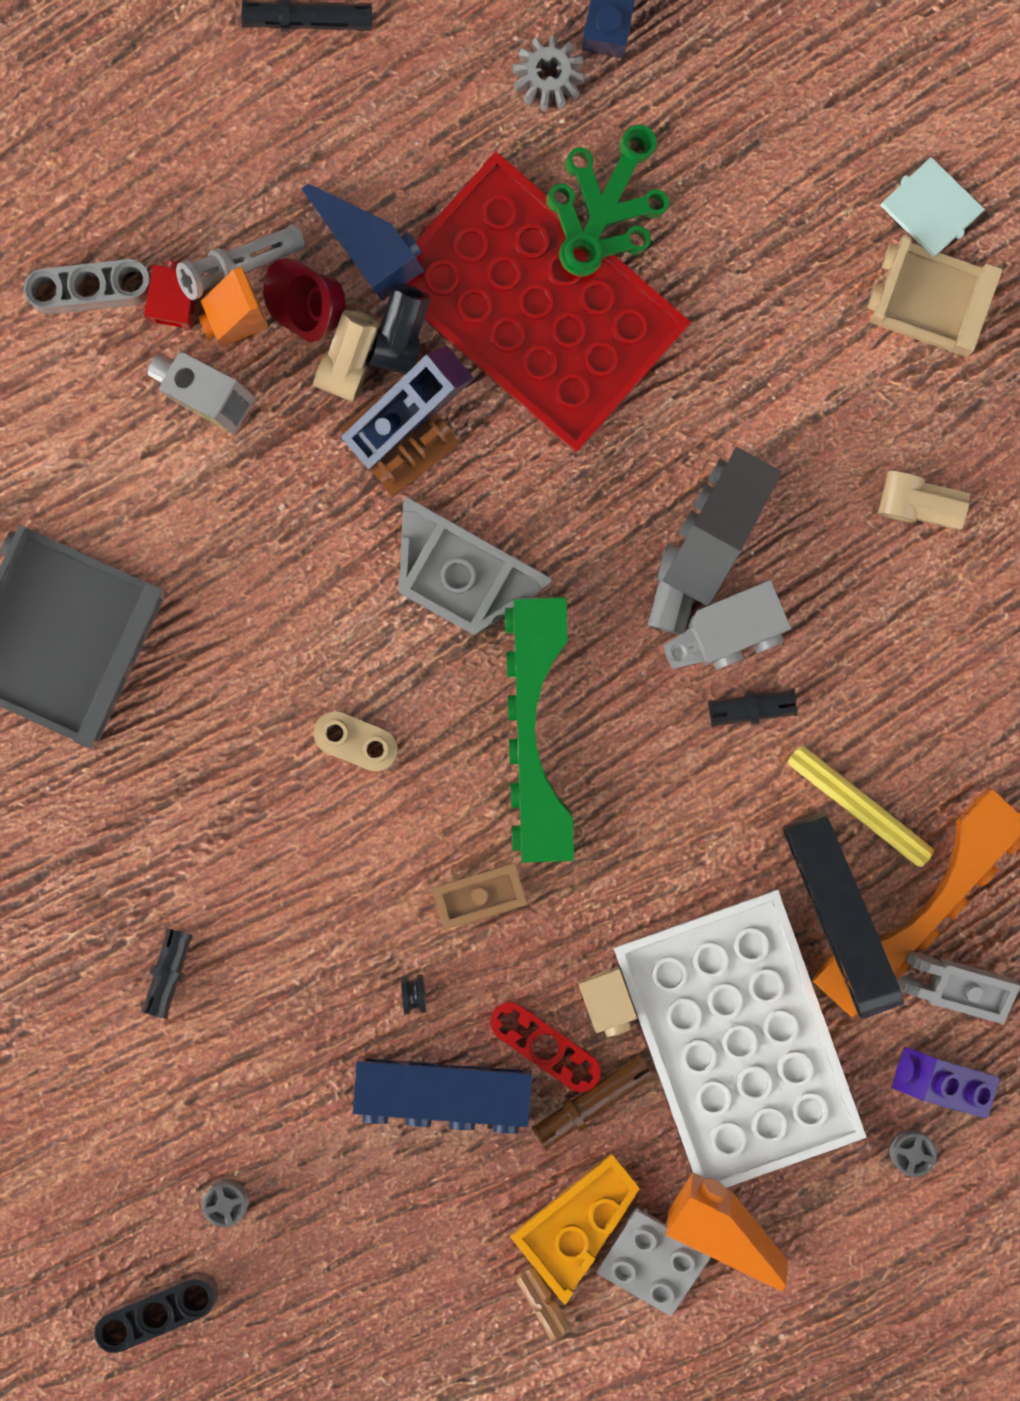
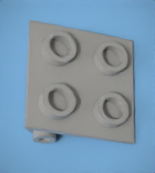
M634 1207L626 1220L627 1225L596 1273L667 1315L672 1316L711 1257L666 1236L667 1221L662 1223L648 1214L647 1209L643 1208L641 1211Z

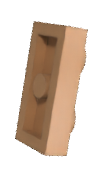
M515 863L432 887L444 930L528 905Z

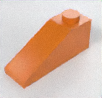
M242 266L233 269L201 300L205 313L198 315L207 339L216 337L221 347L269 328L255 292Z
M693 1172L668 1210L666 1236L783 1292L787 1286V1258L731 1190L725 1188L715 1179H706Z

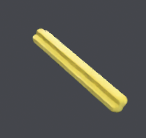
M805 746L798 747L790 756L788 763L791 767L916 866H924L932 857L934 850L930 845Z

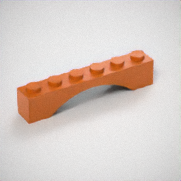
M985 789L956 820L955 842L949 866L934 894L924 907L905 924L879 938L897 980L910 966L905 961L910 952L915 951L917 948L922 952L928 948L939 935L935 928L946 916L951 920L954 919L969 902L965 895L976 884L982 888L997 873L998 868L994 864L1006 852L1011 856L1020 848V814L993 789ZM832 954L810 980L847 1015L853 1018L857 1011Z

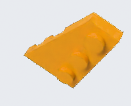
M613 1153L609 1154L510 1234V1238L564 1305H566L574 1293L573 1291L579 1281L595 1260V1256L610 1233L613 1232L640 1189Z

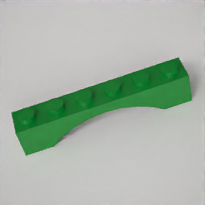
M566 596L513 598L514 607L505 608L506 634H514L515 651H506L507 678L516 677V695H508V721H517L518 738L509 739L510 765H518L519 782H510L511 808H520V825H512V852L521 851L522 863L574 861L572 812L558 797L545 775L537 750L535 734L537 703L543 682L554 659L568 642Z

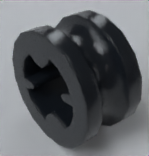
M418 974L414 980L408 979L407 975L401 976L404 1015H409L413 1009L426 1013L423 974Z

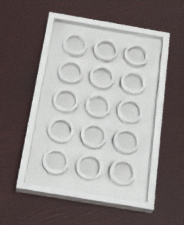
M778 890L614 947L618 963L694 1173L706 1179H715L727 1188L867 1138Z

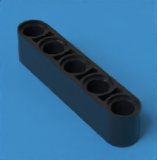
M825 811L784 825L783 831L787 844L859 1017L863 1020L903 1005L904 1000L897 979Z

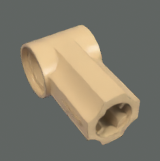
M345 309L341 315L331 347L325 352L320 362L313 386L354 402L368 370V366L365 363L380 323L367 313L359 310L351 311Z
M898 471L887 472L878 509L879 515L904 522L915 523L918 520L959 531L962 530L969 508L970 493L925 483L926 480L916 475Z

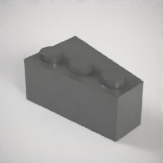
M735 447L728 462L719 458L707 480L714 484V487L705 484L693 506L700 510V513L698 514L691 510L679 534L686 538L667 571L663 582L709 606L740 554L782 471L738 447Z

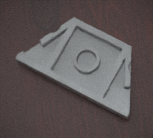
M408 497L405 498L403 502L399 593L475 636L505 615V608L514 607L513 598L533 597L548 587L552 581L548 576Z

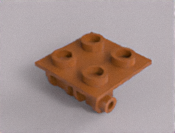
M387 392L339 429L340 433L343 435ZM435 414L385 458L378 461L370 470L391 497H394L460 443L451 433L450 428L443 419Z

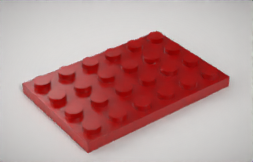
M495 151L417 239L416 244L422 251V254L416 257L424 271L406 285L417 287L419 290L429 294L430 302L424 317L426 323L577 454L684 333L691 322L615 255L602 258L599 268L588 276H576L569 273L563 267L559 258V250L566 237L558 214L553 212L547 205V195ZM574 250L573 254L576 260L580 262L587 261V256L582 250Z

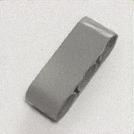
M132 259L45 268L33 271L27 276L23 291L26 299L37 311L43 314L52 315L132 306L146 302L151 274L142 263ZM133 272L142 274L143 284L137 291L126 292L122 289V281L126 275ZM89 277L99 279L100 288L95 295L90 297L80 295L79 286L83 280ZM46 282L55 283L57 287L55 296L47 302L38 301L36 297L38 287Z

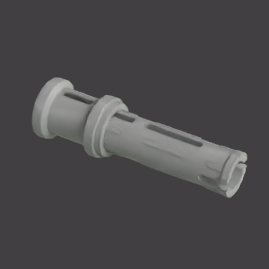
M290 225L283 230L255 239L229 251L215 248L208 253L207 257L195 262L182 261L176 267L179 285L189 299H198L202 296L203 291L216 287L235 268L242 266L244 272H248L291 253L302 251L304 249L303 235L297 226ZM269 246L273 247V250L250 257V254ZM208 272L209 275L203 277L202 273Z

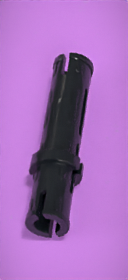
M242 0V28L281 29L282 33H290V29L372 32V3Z

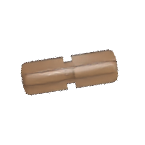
M534 1266L521 1271L516 1276V1282L530 1306L536 1307L535 1314L549 1338L554 1340L565 1335L570 1330V1324L556 1300H551V1292L542 1276Z

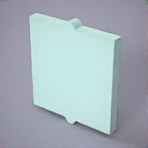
M932 157L910 177L904 176L901 180V185L880 205L933 258L955 238L961 239L965 233L964 230L985 210Z

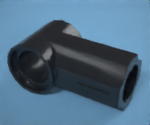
M406 284L393 285L380 328L377 330L371 351L366 360L368 366L406 375L416 365L420 345L418 336L430 302L428 293Z

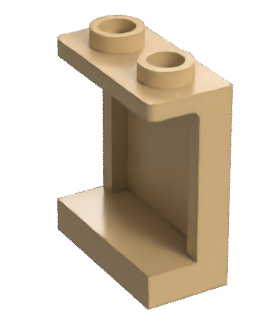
M903 235L898 245L890 243L881 268L888 270L883 286L875 284L870 296L867 309L874 311L870 323L968 357L975 349L1003 269L989 264H985L981 268L942 253L933 258L922 246L911 243V237Z

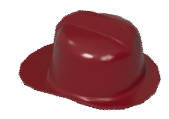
M290 258L276 260L267 270L264 278L263 294L268 311L280 325L292 331L303 340L310 343L319 341L326 332L333 331L338 327L341 315L345 309L353 311L346 305L343 287L334 277L317 273L299 261Z

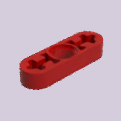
M505 1001L494 1008L490 1018V1026L493 1033L500 1040L573 1091L587 1092L597 1085L600 1080L601 1069L597 1059L592 1054L518 1002ZM513 1010L518 1011L517 1021L526 1029H528L530 1021L539 1025L529 1034L524 1047L516 1042L523 1037L521 1033L513 1028H510L507 1033L500 1029L502 1021L498 1016L501 1012L510 1014ZM541 1034L552 1035L558 1042V1050L551 1058H539L533 1051V1042ZM566 1046L574 1050L568 1056L574 1063L580 1065L584 1060L590 1063L588 1070L592 1078L589 1081L583 1078L578 1083L572 1081L573 1071L565 1064H562L560 1072L552 1068L562 1059Z

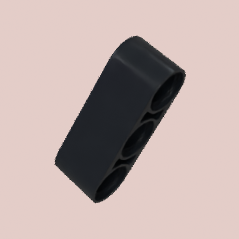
M197 1272L114 1306L106 1311L96 1324L94 1331L95 1341L104 1351L118 1353L198 1320L207 1315L215 1305L219 1295L218 1284L207 1273ZM193 1285L203 1287L208 1293V1302L204 1305H194L187 1298V1288ZM153 1302L162 1304L167 1309L168 1319L164 1322L152 1321L146 1312L147 1305ZM115 1319L123 1322L127 1328V1337L124 1339H114L109 1336L106 1330V1323L109 1320Z

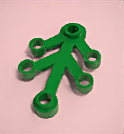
M633 125L620 138L619 150L622 155L602 195L592 168L594 159L591 152L586 148L577 147L566 157L565 168L569 174L577 178L590 217L584 230H582L573 207L575 193L569 185L564 183L556 184L547 194V205L553 212L558 214L566 240L560 247L559 258L561 264L569 273L576 276H588L599 268L602 258L626 251L632 255H639L650 245L651 235L649 231L639 225L632 226L624 235L599 240L607 225L644 215L648 218L656 219L661 217L669 207L668 196L659 189L650 190L643 197L617 204L637 163L646 161L656 148V136L647 126ZM635 141L639 143L642 152L636 153L632 151L629 147V142ZM574 156L583 158L586 167H577L574 165L572 158ZM554 193H563L567 197V203L559 204L554 198ZM648 199H657L661 204V209H652ZM630 235H639L643 240V245L636 246L632 244ZM574 250H582L587 256V261L580 262L576 260L573 254Z

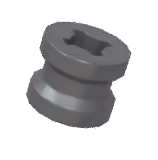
M907 1129L899 1132L893 1137L889 1147L892 1163L908 1176L919 1177L926 1175L933 1169L936 1163L937 1151L935 1145L925 1134L917 1130Z
M231 1179L220 1180L213 1184L205 1194L202 1203L203 1213L213 1225L222 1228L231 1227L238 1223L246 1213L249 1198L246 1189L239 1182Z

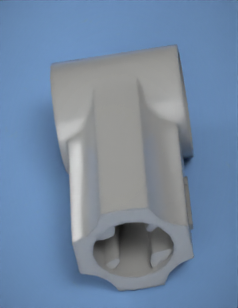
M666 543L656 581H659L647 626L680 635L684 633L687 627L693 598L663 582L680 549L679 546Z

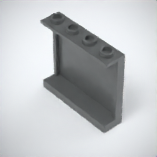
M19 524L16 532L10 531L7 534L0 550V554L5 556L0 566V707L64 735L89 749H96L166 597L167 591Z

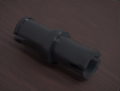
M795 689L756 695L755 691L746 692L747 696L714 701L708 700L712 728L749 721L752 726L759 725V720L798 716Z
M166 928L157 964L152 965L149 972L153 974L141 1012L168 1020V1013L177 983L183 982L185 974L181 973L193 935Z

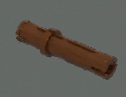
M639 1054L635 1056L636 1058L597 1083L593 1089L582 1093L572 1101L567 1098L561 1102L563 1107L538 1124L531 1126L532 1131L546 1151L577 1128L580 1131L587 1128L586 1122L650 1079L655 1078Z

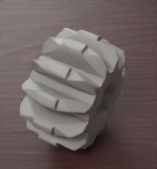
M550 36L549 47H543L541 40L534 38L532 40L534 53L526 48H521L518 56L524 63H516L512 66V73L521 77L514 82L515 91L522 92L528 90L524 97V102L527 105L532 104L537 97L541 98V111H547L549 100L553 99L559 110L564 109L565 98L563 94L576 100L579 96V90L573 84L585 83L586 75L577 70L584 63L583 57H569L573 51V44L571 42L564 44L560 50L557 49L556 36ZM552 67L557 69V79L551 76L545 81L541 79V68L549 71Z

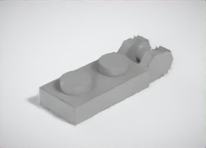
M914 951L910 952L907 963L917 970L933 974L929 985L918 979L903 975L897 981L900 990L912 996L926 999L932 1005L1001 1024L1005 1023L1020 990V984L1014 978L943 958L937 960L927 954Z

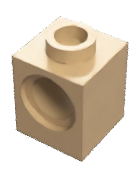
M619 967L577 981L596 1034L605 1031L606 1037H611L631 1029L629 1022L637 1019Z

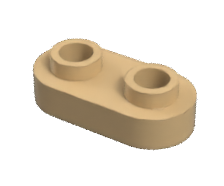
M329 712L320 717L314 727V739L317 746L325 753L369 771H383L389 768L396 760L398 746L392 734L342 712ZM332 725H339L343 729V737L337 742L331 741L327 736V731ZM373 741L380 742L384 747V752L379 758H372L367 752L368 745Z

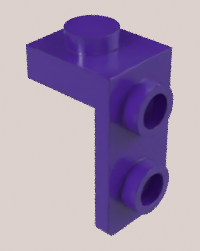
M904 1046L891 1088L925 1102L987 1118L1000 1079L992 1074L947 1062Z

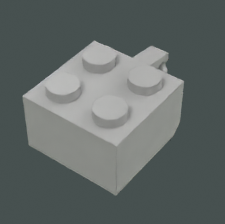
M769 580L697 610L690 618L687 626L688 630L664 644L663 649L672 670L701 662L703 666L714 663L716 670H719L744 659L741 653L742 650L754 646L757 654L785 642L782 634L790 630L791 627L773 584Z

